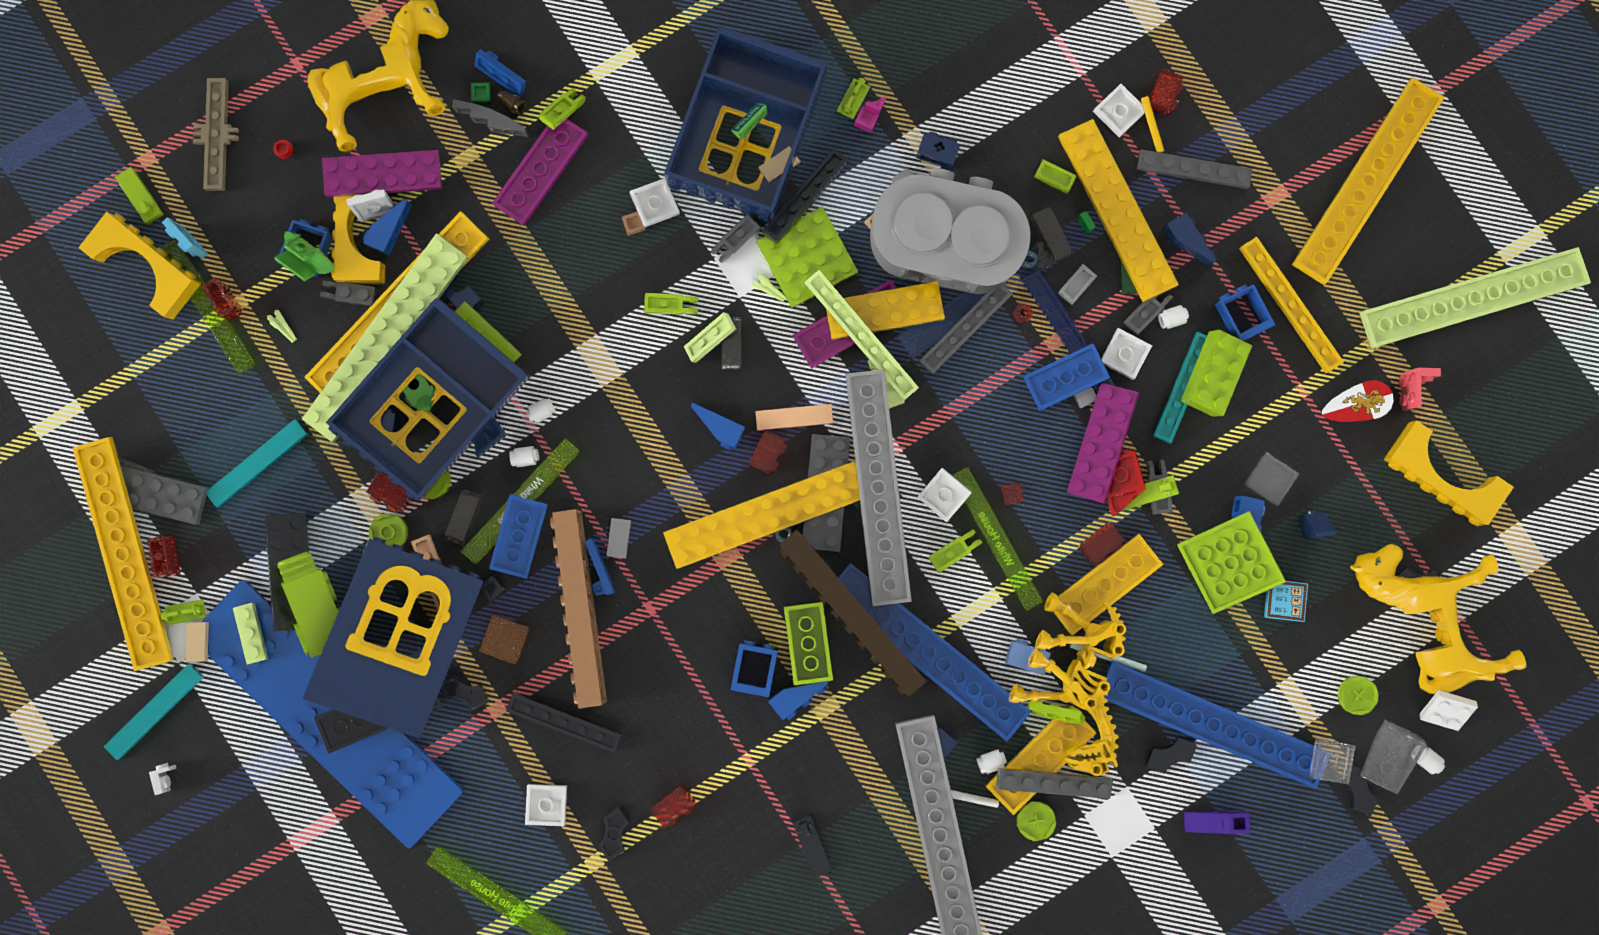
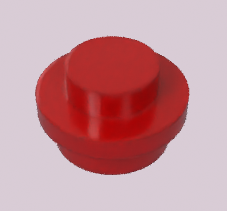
M280 140L275 143L274 153L277 157L287 159L293 154V145L289 141Z

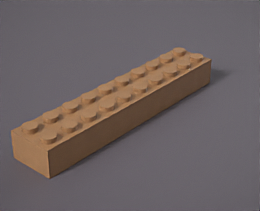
M574 509L553 512L550 523L551 528L555 529L556 536L553 537V545L558 551L555 561L557 568L560 567L561 574L558 575L559 587L563 589V595L560 598L562 607L565 606L566 614H563V622L568 627L566 643L567 646L570 645L571 653L568 654L569 664L573 665L574 672L571 673L572 685L575 684L576 692L573 693L574 703L578 704V709L599 706L607 702L587 547L584 542L586 540L582 511Z

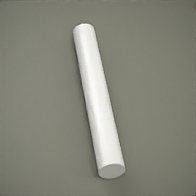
M951 790L953 799L998 808L999 800Z

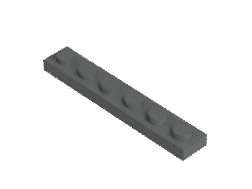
M1142 149L1139 151L1136 170L1244 189L1250 187L1252 175L1251 168Z
M1003 283L994 285L919 362L933 375L1013 293Z
M998 768L996 788L999 790L1110 799L1113 780L1107 777Z

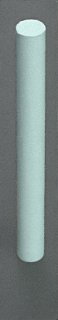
M1071 644L1070 648L1079 651V649H1083V644ZM1094 652L1096 657L1114 661L1141 672L1146 671L1147 665L1120 656H1116L1114 660Z

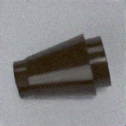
M504 89L499 92L498 99L512 113L521 114L525 110L526 101H524L523 97Z

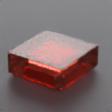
M1020 482L1001 486L1005 505L1024 501Z

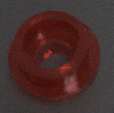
M1019 304L1014 309L1013 315L1016 321L1026 323L1032 318L1033 311L1029 305ZM1025 310L1027 315L1022 316L1020 311Z

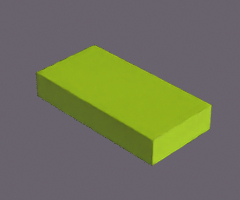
M1044 159L1034 178L1068 194L1077 177Z

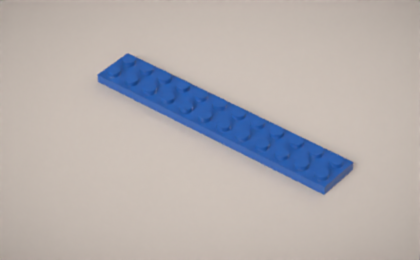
M850 563L839 576V580L904 656L1008 742L1032 711L1021 702H1009V692L900 603L872 606L869 578Z
M1110 662L1105 675L1107 678L1106 682L1110 684V690L1104 696L1109 702L1317 789L1330 752L1117 662Z

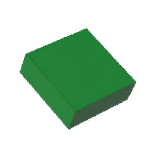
M471 83V102L474 104L491 103V84Z
M1085 211L1078 216L1077 221L1085 234L1091 233L1095 228V224L1088 212Z

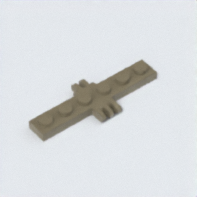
M207 78L205 124H194L193 129L201 130L193 132L194 137H201V139H193V144L205 145L203 189L206 191H225L226 147L231 144V141H239V136L231 135L238 134L239 129L232 128V125L227 124L229 81L226 78Z

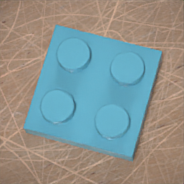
M168 217L162 222L166 227V233L179 241L177 245L184 252L188 251L193 257L196 255L202 259L208 255L184 226Z

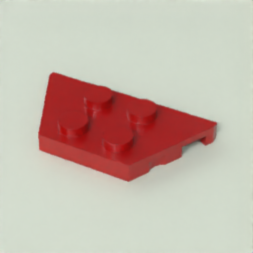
M1123 449L1121 451L1107 496L1112 516H1116L1146 490L1135 451Z

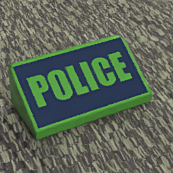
M759 103L756 104L731 131L740 140L743 139L767 115V106Z

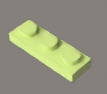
M723 312L684 346L691 362H698L736 329L728 313Z
M255 603L233 608L246 663L252 664L269 659Z

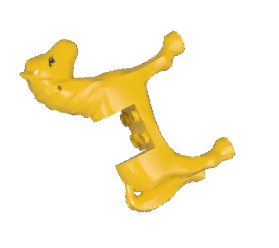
M410 0L401 7L394 18L387 44L381 46L386 66L377 67L371 72L360 74L354 78L348 62L343 61L331 66L329 69H313L308 74L307 81L313 98L327 117L326 128L332 131L340 151H351L357 146L355 138L347 133L344 124V114L347 107L351 103L369 95L408 85L413 91L416 104L425 106L428 115L436 116L445 111V105L442 100L428 94L419 76L421 72V58L418 52L419 34H427L439 39L444 38L449 30L448 24L439 16L435 1Z
M1394 544L1386 545L1375 553L1359 555L1354 565L1350 566L1355 571L1359 587L1369 597L1388 605L1396 606L1397 609H1403L1404 614L1430 611V618L1432 622H1436L1437 626L1435 636L1438 641L1445 645L1416 652V658L1421 668L1419 685L1427 693L1435 695L1438 690L1450 693L1476 680L1493 681L1496 673H1508L1512 670L1526 668L1525 657L1520 650L1512 651L1504 659L1494 661L1483 660L1475 657L1467 650L1460 635L1456 594L1467 586L1483 584L1488 575L1499 572L1497 561L1492 554L1482 557L1480 564L1474 570L1450 578L1437 576L1405 578L1395 576L1396 567L1403 558V550ZM1427 675H1428L1429 677L1434 678V679H1433V680H1429V679L1427 678Z

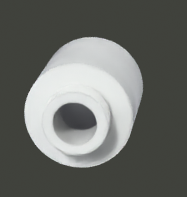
M1181 305L1164 310L1161 314H1158L1161 327L1167 329L1185 324L1189 318L1187 309Z
M548 398L528 406L529 411L526 413L530 421H535L537 424L553 416L552 414L556 410Z
M533 446L516 448L514 451H510L511 465L517 466V468L536 465L539 460L538 449H534Z
M1422 745L1413 754V758L1416 759L1415 761L1430 774H1439L1445 767V760L1429 747Z
M998 749L982 754L980 758L976 759L981 774L998 771V768H1005L1004 764L1007 763L1004 753H1000Z

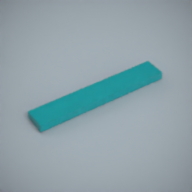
M1200 332L1195 333L1153 433V437L1169 444L1172 443L1186 410L1187 404L1181 402V398L1207 335Z
M294 419L207 490L206 495L217 508H220L304 439L308 433Z
M189 663L104 748L116 760H120L204 676L192 663Z

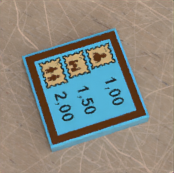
M1286 581L1267 590L1264 617L1305 622L1308 583Z

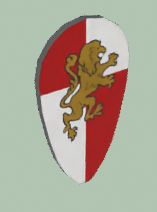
M1376 380L1366 381L1333 398L1322 410V416L1339 422L1366 421L1380 418L1391 409L1393 393L1383 382Z

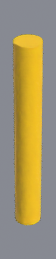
M1146 96L1141 98V102L1156 152L1160 153L1164 151L1149 97Z

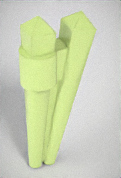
M757 274V278L761 281L760 283L754 281L752 285L783 302L786 298L785 295L772 285L767 277Z
M275 310V318L267 315V319L275 329L277 328L292 343L297 340L279 310Z

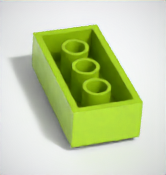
M1221 330L1210 331L1183 393L1181 402L1212 417L1224 416L1252 345Z
M823 602L784 607L794 685L833 680Z

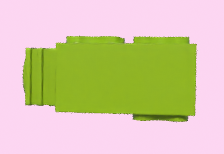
M307 551L278 562L277 566L284 581L281 585L297 622L294 628L305 655L310 654L311 658L321 654L340 607L336 608L334 602L338 600L327 573L317 569L312 554Z

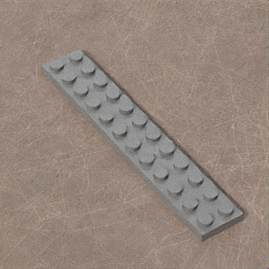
M885 370L847 373L846 384L872 606L912 602Z
M930 715L895 723L941 935H982L935 717Z

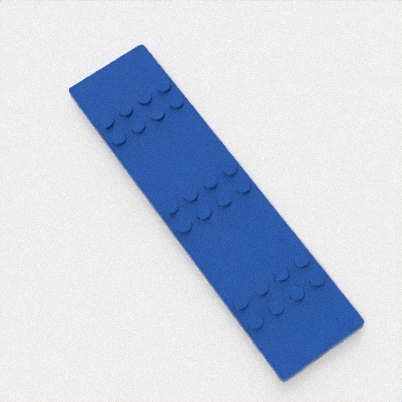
M240 581L201 621L209 622L208 656L407 848L413 847L463 794V788L407 734L392 729L384 730L328 754L314 717L332 709L303 699L320 655L311 658L310 654L305 655L296 630L273 632L271 604L249 582ZM249 603H255L269 658L252 664L246 663L233 608Z

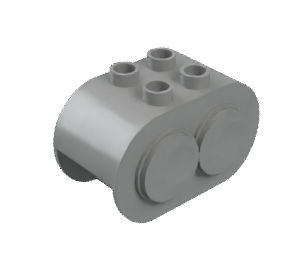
M933 168L930 176L924 174L910 175L891 184L877 201L870 231V242L874 257L878 264L889 274L923 283L938 281V285L941 287L972 294H985L994 285L1004 284L1016 273L1025 260L1030 244V227L1023 209L1013 198L1001 191L992 190L993 181L981 177H970L969 184L953 181L955 173Z

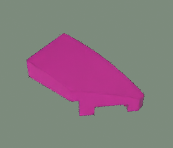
M881 97L880 100L874 102H865L864 107L861 108L854 126L871 133L886 98Z

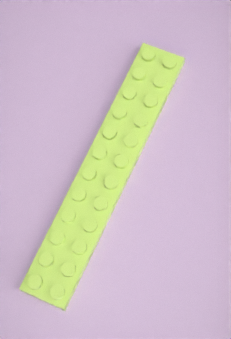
M436 233L303 416L302 420L328 440L335 442L339 435H334L328 429L329 425L326 424V421L436 297L438 299L441 297L469 257Z
M1577 247L1365 310L1359 314L1372 349L1590 284L1591 281L1580 249Z

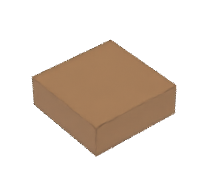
M638 212L622 216L628 236L646 230Z

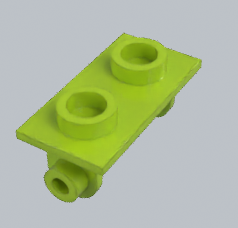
M863 78L853 79L837 112L854 119L870 89V86L865 84L866 81Z
M203 599L165 606L164 612L161 613V618L167 621V626L206 617Z

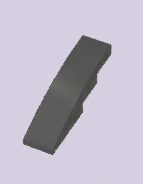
M453 99L452 107L457 113L469 114L474 123L488 124L487 127L493 133L528 137L529 135L525 127L505 115L474 103Z

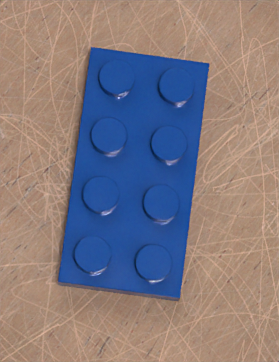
M1092 343L1023 376L1039 411L1109 379L1110 376Z
M513 494L509 495L489 569L527 579L548 504Z

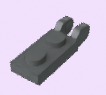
M747 214L720 239V242L713 247L711 253L713 255L717 254L725 245L728 250L719 258L721 263L725 262L732 253L735 254L749 241L761 227Z
M322 282V285L325 287L336 288L335 294L321 292L320 297L370 307L374 304L377 290L375 287L344 282Z
M1171 295L1166 296L1161 304L1155 299L1157 296L1144 301L1123 323L1137 336L1164 309V306L1173 298Z
M1159 460L1158 462L1160 475H1155L1153 462L1147 461L1148 483L1168 477L1164 460ZM1171 497L1151 502L1152 515L1173 512Z

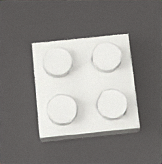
M1122 84L1093 110L1119 138L1145 114L1143 105Z
M665 178L630 191L631 198L644 228L677 216L680 213Z
M384 189L374 190L368 194L355 195L353 198L346 199L348 207L360 222L382 217L396 206Z
M1117 328L1101 360L1105 366L1134 380L1152 345Z
M941 468L917 498L945 522H948L972 492L944 468Z
M1438 690L1421 711L1420 720L1458 731L1478 708L1477 701Z
M528 784L525 825L565 826L567 785Z

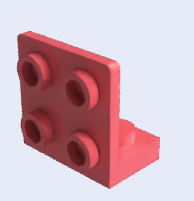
M1415 368L1401 373L1399 384L1402 387V395L1400 396L1399 403L1402 406V411L1421 407V384L1431 382L1433 378L1441 376V368Z

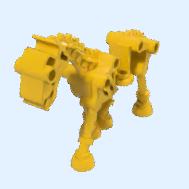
M1052 592L1045 603V611L1058 612L1060 610L1061 614L1070 616L1080 624L1086 634L1084 637L1059 634L1057 638L1053 639L1049 633L1042 630L1036 640V649L1031 653L1028 666L1031 668L1045 667L1046 671L1053 672L1063 681V691L1037 692L1034 689L1027 693L1022 686L1016 683L1010 692L1009 702L1023 703L1028 700L1032 702H1037L1038 700H1060L1065 703L1070 702L1081 709L1087 710L1099 728L1101 739L1095 740L1091 745L1079 748L1072 747L1066 751L1068 755L1073 757L1080 754L1081 756H1078L1076 759L1067 756L1063 758L1069 763L1070 767L1099 776L1109 772L1108 762L1114 767L1118 766L1116 761L1117 755L1114 753V750L1119 747L1115 744V740L1119 736L1114 734L1116 725L1111 724L1112 716L1106 713L1109 708L1104 706V703L1108 701L1104 696L1108 694L1110 684L1106 682V677L1086 669L1093 667L1097 657L1094 655V652L1114 660L1116 656L1124 654L1125 649L1122 641H1125L1126 638L1122 635L1126 632V627L1123 621L1119 620L1120 613L1115 612L1117 608L1111 607V601H1104V605L1111 616V621L1105 620L1095 624L1088 622L1074 611L1070 604H1064ZM1106 639L1104 651L1094 647L1100 641ZM1066 644H1083V649H1079L1077 652V660L1071 662L1067 673L1055 665L1056 662L1052 659L1047 660L1046 656H1043V653L1038 649L1045 650L1058 645L1062 647L1066 646Z

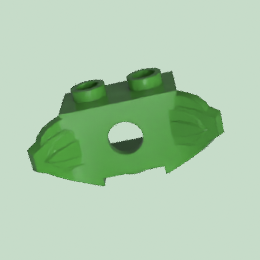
M285 231L284 247L286 251L276 256V261L303 281L310 279L318 273L326 274L333 272L335 264L319 248L310 245L301 238V235Z
M418 374L414 379L419 381V387L416 390H411L408 384L403 392L406 395L405 400L410 407L426 412L432 408L434 402L432 398L436 387L423 375Z

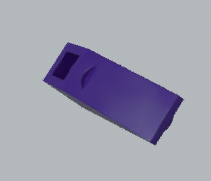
M1244 810L1184 812L1185 832L1250 833L1249 813Z

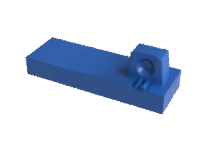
M481 49L476 53L474 65L476 68L510 92L519 96L524 94L526 81L498 62L496 54L490 50L484 52Z
M595 539L584 541L600 578L599 581L592 585L595 595L615 593V588Z

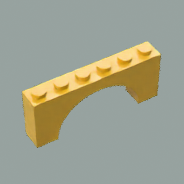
M353 196L334 197L336 211L333 212L335 230H333L332 236L335 241V248L332 249V258L334 259L335 266L333 272H331L332 278L336 282L350 284H385V265L380 261L365 258L359 252L354 242L353 221L355 214L348 207L346 200L353 198Z
M106 212L79 246V249L93 260L102 263L108 257L120 251L131 250L140 253L151 265L156 278V291L149 306L163 317L173 320L201 284L195 280L196 276L188 270L184 271L181 268V263L175 259H169L166 251L153 246L154 242L146 236L142 237L139 234V229L131 224L127 225L124 217L118 213L113 215Z
M1417 420L1409 422L1384 458L1389 463L1388 466L1404 473L1406 479L1420 484L1422 490L1436 495V499L1441 503L1452 506V510L1457 514L1465 515L1469 518L1468 521L1475 526L1489 525L1514 487L1498 476L1489 477L1482 485L1472 490L1450 485L1435 472L1429 460L1428 442L1433 431Z

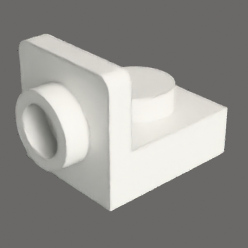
M168 763L155 766L156 771L149 772L154 794L158 795L170 791L171 781L166 771L176 769V765L169 766Z

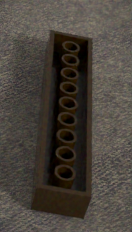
M798 530L779 545L782 548L779 552L786 560L790 558L794 562L792 567L799 575L803 573L806 576L805 582L812 590L814 588L820 593L817 595L824 605L829 603L832 607L830 612L837 620L841 618L845 622L843 627L850 635L854 633L858 637L856 639L858 645L863 650L867 648L870 651L868 655L876 665L879 663L882 665V673L889 681L893 678L896 682L894 686L902 696L906 694L909 697L927 682Z

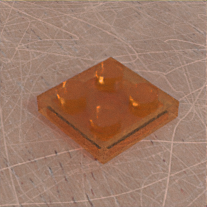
M492 615L479 652L512 664H517L530 627Z

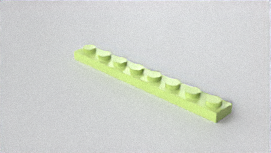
M820 270L804 282L878 370H885V379L903 400L919 388Z

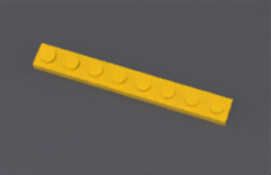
M1255 237L1239 249L1323 371L1328 373L1344 363L1260 240Z

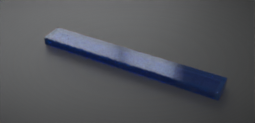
M1038 270L1022 280L1069 354L1088 346L1040 271ZM1110 378L1101 382L1115 386ZM1101 383L1092 386L1096 394H1098Z

